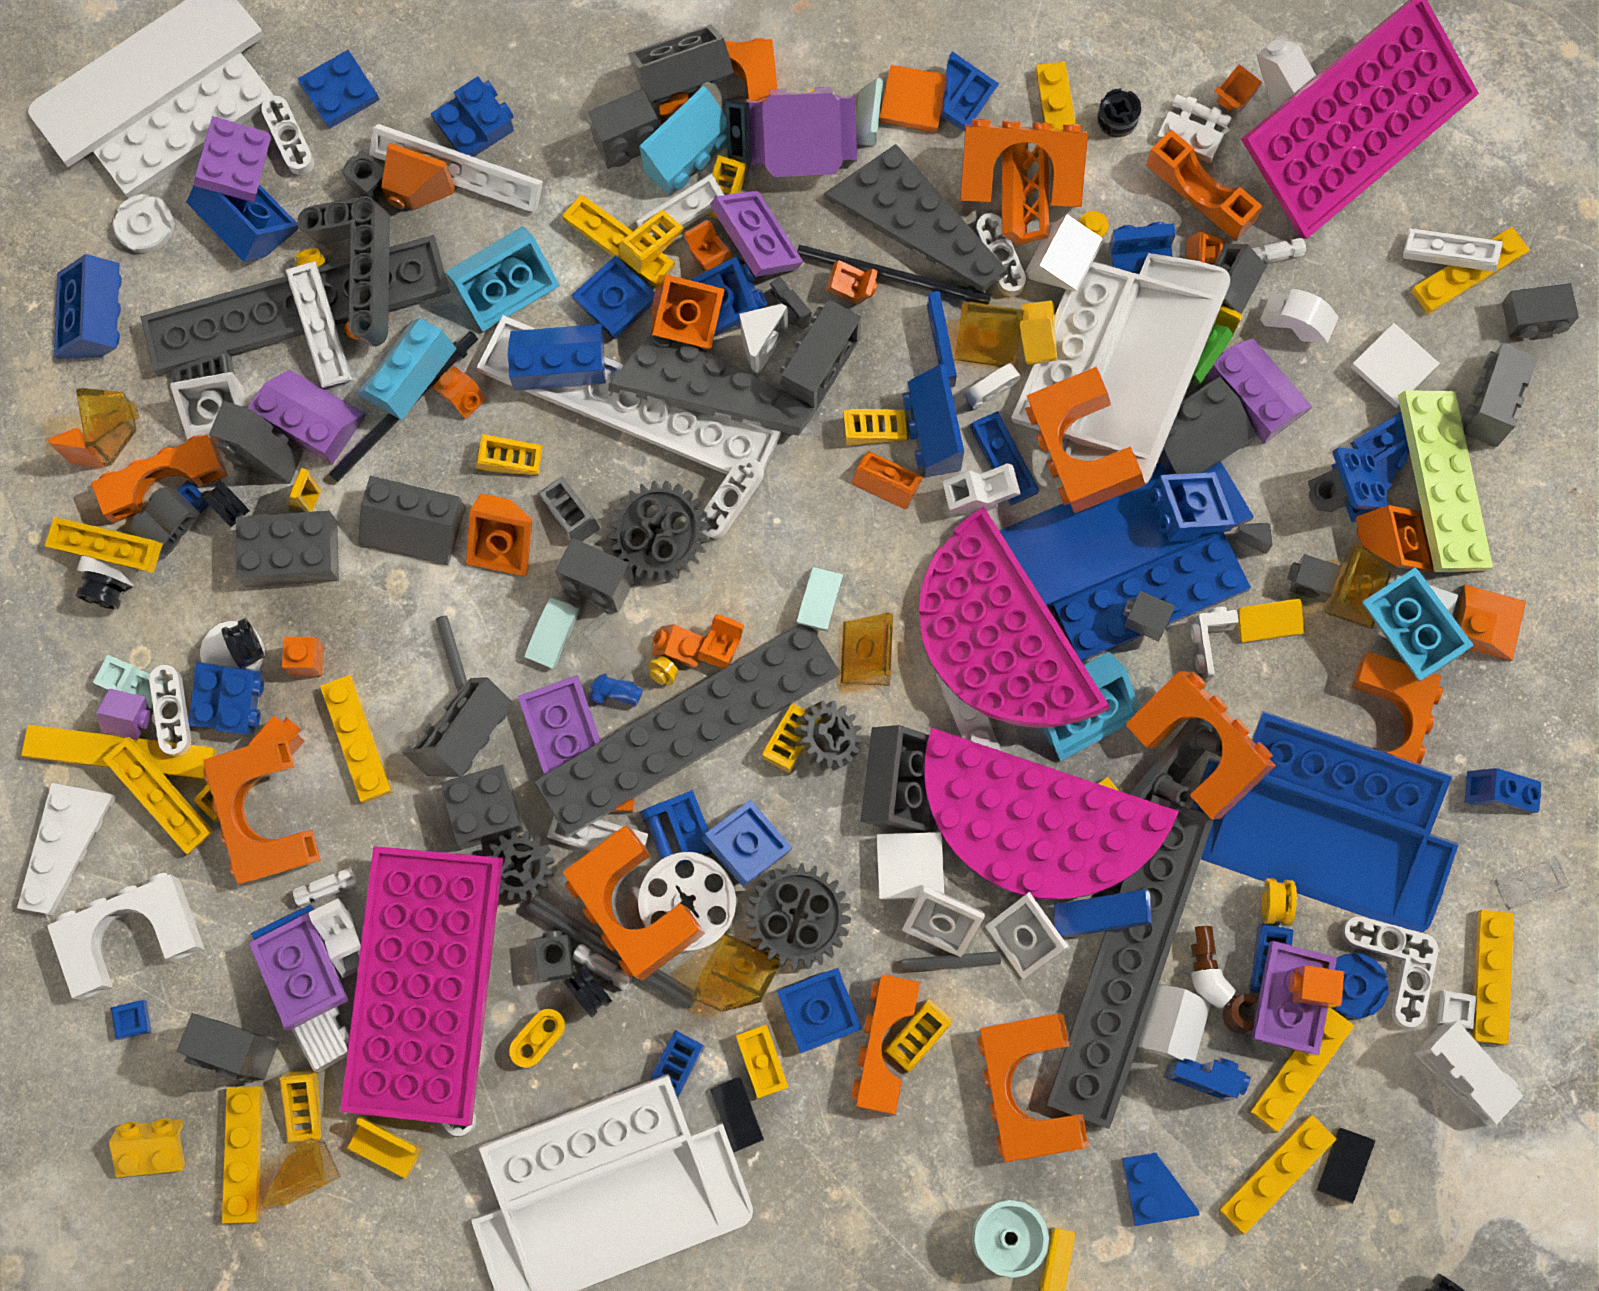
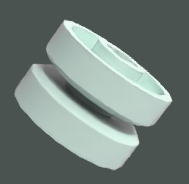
M1004 1200L992 1203L980 1212L973 1224L971 1240L974 1253L983 1266L997 1275L1015 1278L1028 1275L1040 1266L1048 1251L1049 1235L1046 1223L1037 1210L1024 1202ZM1014 1232L1016 1234L1014 1238L1017 1241L1014 1245L1006 1244L1004 1240L1006 1233Z

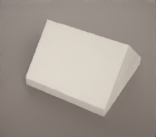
M1070 216L1062 217L1049 226V237L1042 239L1025 271L1026 279L1077 292L1103 243V239Z
M784 304L739 314L741 336L750 371L757 378L788 331L787 306Z
M233 372L170 384L187 439L196 435H209L223 400L246 408L243 386Z
M922 884L901 931L962 957L983 921L985 914L975 907Z
M1030 892L985 926L1023 980L1068 948V945Z
M1158 984L1137 1048L1176 1061H1183L1184 1058L1195 1061L1211 1003L1186 989Z

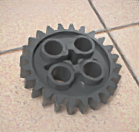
M652 481L651 490L640 484V494L637 495L630 490L631 500L629 502L624 499L619 500L624 509L622 511L613 510V513L619 519L618 521L609 522L610 526L617 529V532L610 534L609 538L613 541H618V543L613 545L611 549L615 553L622 552L618 558L628 562L632 571L636 569V576L640 579L646 573L648 580L651 582L655 581L657 574H659L663 582H667L668 573H671L673 577L678 579V569L682 568L689 573L690 568L687 563L692 561L699 564V560L695 556L696 552L706 553V550L700 543L710 541V538L702 533L703 530L709 529L710 525L701 520L708 514L705 510H698L702 503L698 499L692 500L694 494L690 490L682 494L683 487L680 484H677L673 490L668 481L663 483L662 489L656 481ZM652 505H658L657 514L652 518H647V509ZM672 506V510L667 514V508ZM678 517H686L684 527L674 530V521ZM656 528L665 529L663 535H656L654 533ZM639 533H645L643 544L634 546L633 540L635 536ZM666 545H673L672 554L668 558H661L662 548ZM652 549V554L648 557L647 552Z
M803 863L800 864L798 872H793L791 865L787 864L786 874L783 875L780 870L775 868V878L773 880L766 875L763 876L765 887L754 886V890L759 897L748 898V902L755 906V908L746 910V916L754 918V920L746 923V927L750 930H756L750 936L751 942L761 940L757 951L761 953L768 949L770 951L768 954L769 962L776 956L780 957L781 968L786 964L787 960L792 961L793 970L797 969L799 961H803L806 969H810L812 959H815L819 965H822V954L825 953L830 958L834 957L832 945L842 948L843 943L838 936H848L849 931L841 926L851 923V917L842 915V913L850 910V904L840 903L846 897V892H835L839 885L838 880L830 884L827 883L829 872L826 871L820 877L816 876L817 866H813L811 871L807 873ZM785 889H791L797 894V899L792 903H785L779 898L780 893ZM804 890H809L810 894L803 911L805 919H800L794 940L789 944L787 943V938L793 926V915L791 914L797 913ZM814 900L825 901L828 905L827 911L821 914L813 912L810 904ZM780 919L786 923L787 928L784 932L776 934L770 931L768 925L771 921ZM804 930H812L816 933L818 939L813 944H805L800 940L799 935Z

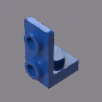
M1499 768L1467 771L1465 803L1471 805L1501 803L1530 813H1538L1540 811V781Z

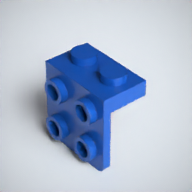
M1153 222L1143 227L1124 225L1113 230L1109 243L1112 267L1140 274L1148 253L1173 257L1172 244L1176 235L1174 223Z
M1341 447L1333 450L1336 463L1331 466L1332 469L1338 468L1350 502L1349 505H1346L1351 522H1357V516L1387 506V492L1384 485L1379 481L1376 472L1377 464L1369 450Z

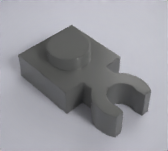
M780 276L770 283L772 287L770 289L771 293L777 300L787 306L788 321L791 324L797 323L802 330L811 324L812 311L793 289H789Z

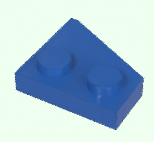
M952 51L947 59L941 116L965 132V124H972V119H976L999 83Z
M1401 412L1350 443L1353 449L1369 450L1377 464L1376 472L1379 481L1384 485L1386 491L1392 486L1391 482L1397 472L1402 469L1410 452Z

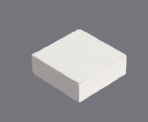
M1442 990L1440 993L1437 1024H1446L1458 1020L1465 1029H1473L1477 996Z

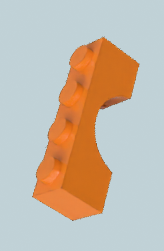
M1172 129L1151 149L1146 166L1233 240L1237 241L1256 222L1262 205L1241 187H1226L1214 180L1200 165L1194 148Z
M206 434L190 437L186 443L175 448H164L157 455L146 460H135L127 468L117 472H106L98 480L91 482L103 515L112 524H115L142 512V504L146 492L160 479L170 476L185 477L201 488L227 477L228 474L216 444Z
M881 974L880 982L873 981L870 1001H875L876 1004L874 1014L867 1013L863 1032L870 1034L867 1047L861 1046L857 1066L863 1067L861 1080L854 1079L851 1099L857 1100L856 1108L890 1115L896 1114L902 1081L894 1076L886 1067L882 1057L881 1046L885 1033L892 1025L900 1020L914 1016L920 986L918 981Z

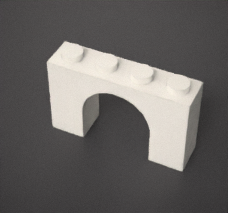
M167 873L157 874L148 879V884L138 888L137 886L123 888L117 892V897L106 900V898L97 899L87 904L88 909L78 913L75 911L63 913L56 917V922L47 925L73 999L84 1001L113 988L102 957L101 944L104 933L111 923L126 914L141 913L150 920L166 960L177 962L205 950L179 878L171 874L167 875Z

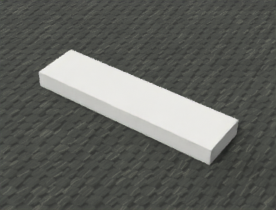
M314 261L285 270L321 387L324 389L352 381L353 379L317 263Z

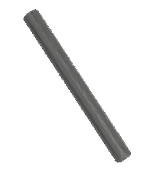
M535 896L530 901L527 908L529 913L621 967L619 961L622 958L616 949L611 951L601 939V934L538 896ZM659 969L643 980L688 1008H691L698 998L696 991Z

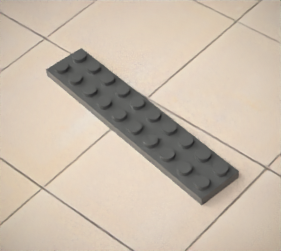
M434 235L390 247L389 310L451 293ZM350 258L318 267L336 325L349 321ZM287 276L140 316L152 368L156 375L171 372L176 368L215 353L227 351L232 355L305 334Z
M799 624L535 780L534 783L568 838L836 678L841 672L813 628Z
M1154 795L1151 796L1150 802L1179 812L1171 831L1161 847L1141 869L1128 879L1122 881L1118 892L1119 894L1143 889L1149 891L1152 924L1105 931L1068 1038L1070 1047L1064 1050L1046 1102V1106L1070 1115L1083 1114L1084 1120L1107 1129L1111 1127L1214 821L1207 814L1185 806H1179L1174 802Z

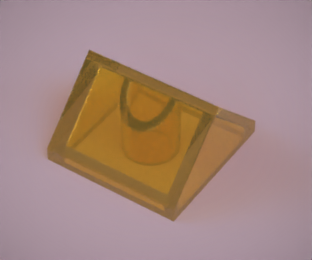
M963 301L954 360L1000 367L1012 364L1015 367L1021 332L1019 322L1023 320L1024 310Z
M1354 544L1343 558L1325 613L1353 624L1373 629L1375 621L1362 605V602L1387 586L1391 571L1363 547Z
M892 613L843 622L841 683L890 686L893 635Z

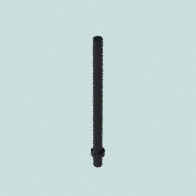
M800 244L797 253L802 258L833 265V263L840 260L863 272L874 269L878 271L876 276L878 278L932 292L940 291V294L963 299L966 304H971V302L986 306L990 304L992 294L977 291L975 287L970 285L968 288Z
M469 331L458 343L456 341L453 343L457 349L420 398L460 358L464 359L468 355L467 351L478 340V337L473 332ZM388 413L329 475L336 482H339L400 419Z

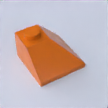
M389 143L381 188L390 205L399 209L407 207L416 210L454 193L455 186L446 162Z
M668 274L658 275L652 302L651 335L711 349L725 289Z
M480 493L470 509L466 564L526 577L529 566L533 520L511 499Z
M1387 505L1356 517L1358 524L1357 536L1364 548L1396 567L1406 569L1416 567L1418 571H1434L1421 511Z
M1464 584L1455 620L1474 645L1469 650L1512 661L1526 601Z

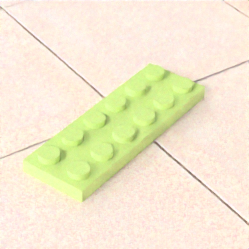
M1403 391L1398 394L1434 572L1489 570L1493 568L1456 392Z

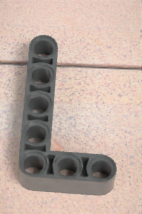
M366 196L304 208L298 215L297 225L300 230L318 243H329L350 239L349 330L353 335L371 347L381 345L388 336L390 217L388 212L372 198Z

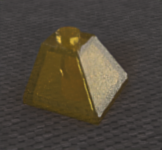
M89 388L76 389L85 447L105 467L111 466L137 431L135 420L139 419V413L136 403L130 401L123 392Z
M724 933L701 972L692 999L720 1012L761 1003L780 968V958L775 957L769 962V953L765 951L759 953L757 947Z
M310 1138L294 1146L296 1152L286 1157L262 1201L264 1209L282 1208L341 1178L325 1141H314L313 1138Z

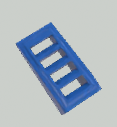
M1265 924L1257 927L1250 992L1260 993L1262 982H1259V978L1264 974V969H1261L1262 963H1266L1267 958L1264 955V950L1269 948V942H1266L1267 936L1282 939L1281 943L1292 946L1293 929Z
M675 1030L649 1081L664 1076L665 1074L662 1072L665 1067L681 1075L679 1081L671 1077L670 1079L673 1087H675L674 1090L678 1098L705 1046ZM679 1043L692 1050L691 1057L676 1050V1045ZM671 1055L687 1063L685 1069L670 1062Z

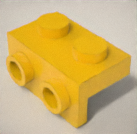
M161 1118L149 1123L130 1121L117 1126L109 1141L116 1178L183 1171L185 1159L180 1133L183 1129L182 1119L171 1120L170 1118Z

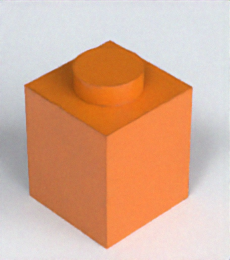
M284 637L282 668L290 676L322 677L324 645L316 637Z
M273 715L251 740L249 745L272 738L286 737L291 755H293L305 740L298 735L301 729L286 717L281 721Z
M1307 965L1295 968V973L1291 974L1289 980V991L1293 993L1292 1002L1329 1008L1340 1006L1342 1003L1344 971Z

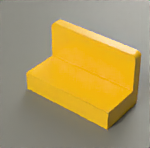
M358 1117L356 1124L359 1127L347 1148L408 1179L423 1148L367 1118Z

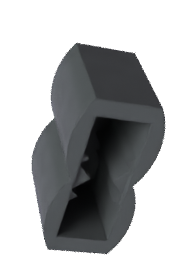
M167 487L156 490L150 496V503L146 510L132 518L131 526L127 531V534L163 543L158 558L162 560L173 551L181 537L195 524L200 516V512L177 489Z

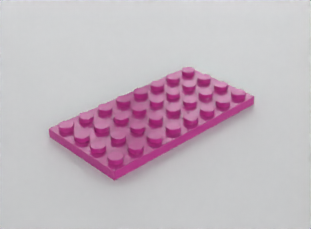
M1408 0L1242 137L1241 141L1299 237L1307 239L1474 99L1479 92L1427 0Z
M373 846L340 1112L472 1126L503 858Z

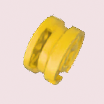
M1267 878L1264 882V887H1268V889L1262 892L1263 923L1273 925L1275 922H1281L1283 926H1292L1297 906V892L1294 880H1284L1283 883H1279L1276 879Z

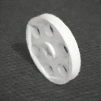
M680 852L661 859L648 871L640 887L638 908L644 926L648 927L652 924L651 916L654 912L664 911L668 913L681 902V893L676 888V885H678L687 896L693 894L696 897L693 901V906L699 916L696 917L692 909L689 910L706 933L683 951L698 950L713 944L727 931L734 917L736 895L730 876L718 862L700 853ZM680 860H689L694 865V872L690 877L681 878L677 875L675 866ZM713 873L720 875L724 881L723 887L717 892L709 891L704 884L706 877ZM655 878L663 879L667 884L666 893L658 897L652 895L648 888L651 880ZM713 906H720L726 912V918L720 924H713L707 918V912Z

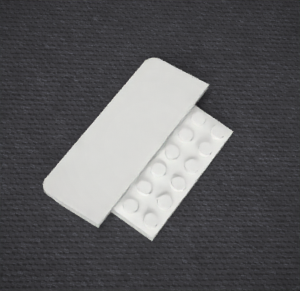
M185 0L35 99L29 106V116L67 167H70L93 151L127 198L133 197L203 150L212 116L242 124L261 111L262 104L267 98L274 96L241 53L265 37V35L237 0Z
M1148 253L1140 274L1092 262L1078 291L1066 289L1056 311L1057 361L1033 365L1011 417L1013 423L1040 431L1038 424L1031 425L1025 408L1030 406L1026 395L1097 366L1107 389L1111 406L1086 415L1072 423L1063 437L1070 440L1065 452L1078 460L1093 461L1131 446L1143 474L1144 482L1147 484L1152 477L1229 288V273L1224 268L1200 261Z
M669 1074L479 1147L500 1207L473 1217L471 1222L495 1291H578L743 1227L751 1220L753 1215L752 1203L723 1123L720 1122L690 1134Z

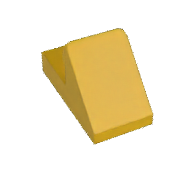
M1052 300L1022 304L1023 320L1019 323L1026 364L1057 361L1055 315Z

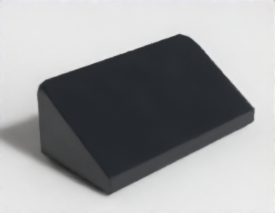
M741 96L726 99L728 158L750 164L752 163L749 102Z
M741 1077L710 1089L733 1152L764 1141Z
M1339 1127L1335 1137L1336 1140L1332 1145L1316 1190L1347 1204H1353L1375 1140Z

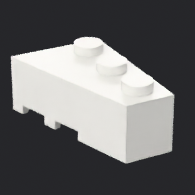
M1458 1020L1439 1025L1413 1052L1487 1126L1497 1125L1523 1097L1517 1089L1519 1086L1516 1081L1500 1070L1492 1058L1480 1047Z

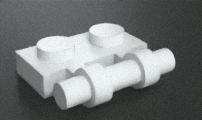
M1177 94L1172 106L1182 109L1181 115L1171 111L1168 112L1156 141L1159 142L1172 129L1194 148L1198 159L1211 164L1224 136V133L1214 130V127L1218 124L1227 128L1232 117L1221 113L1222 109L1217 107L1211 109L1197 103V99L1189 96L1187 99ZM1191 114L1206 119L1207 122L1205 125H1202L1189 118Z

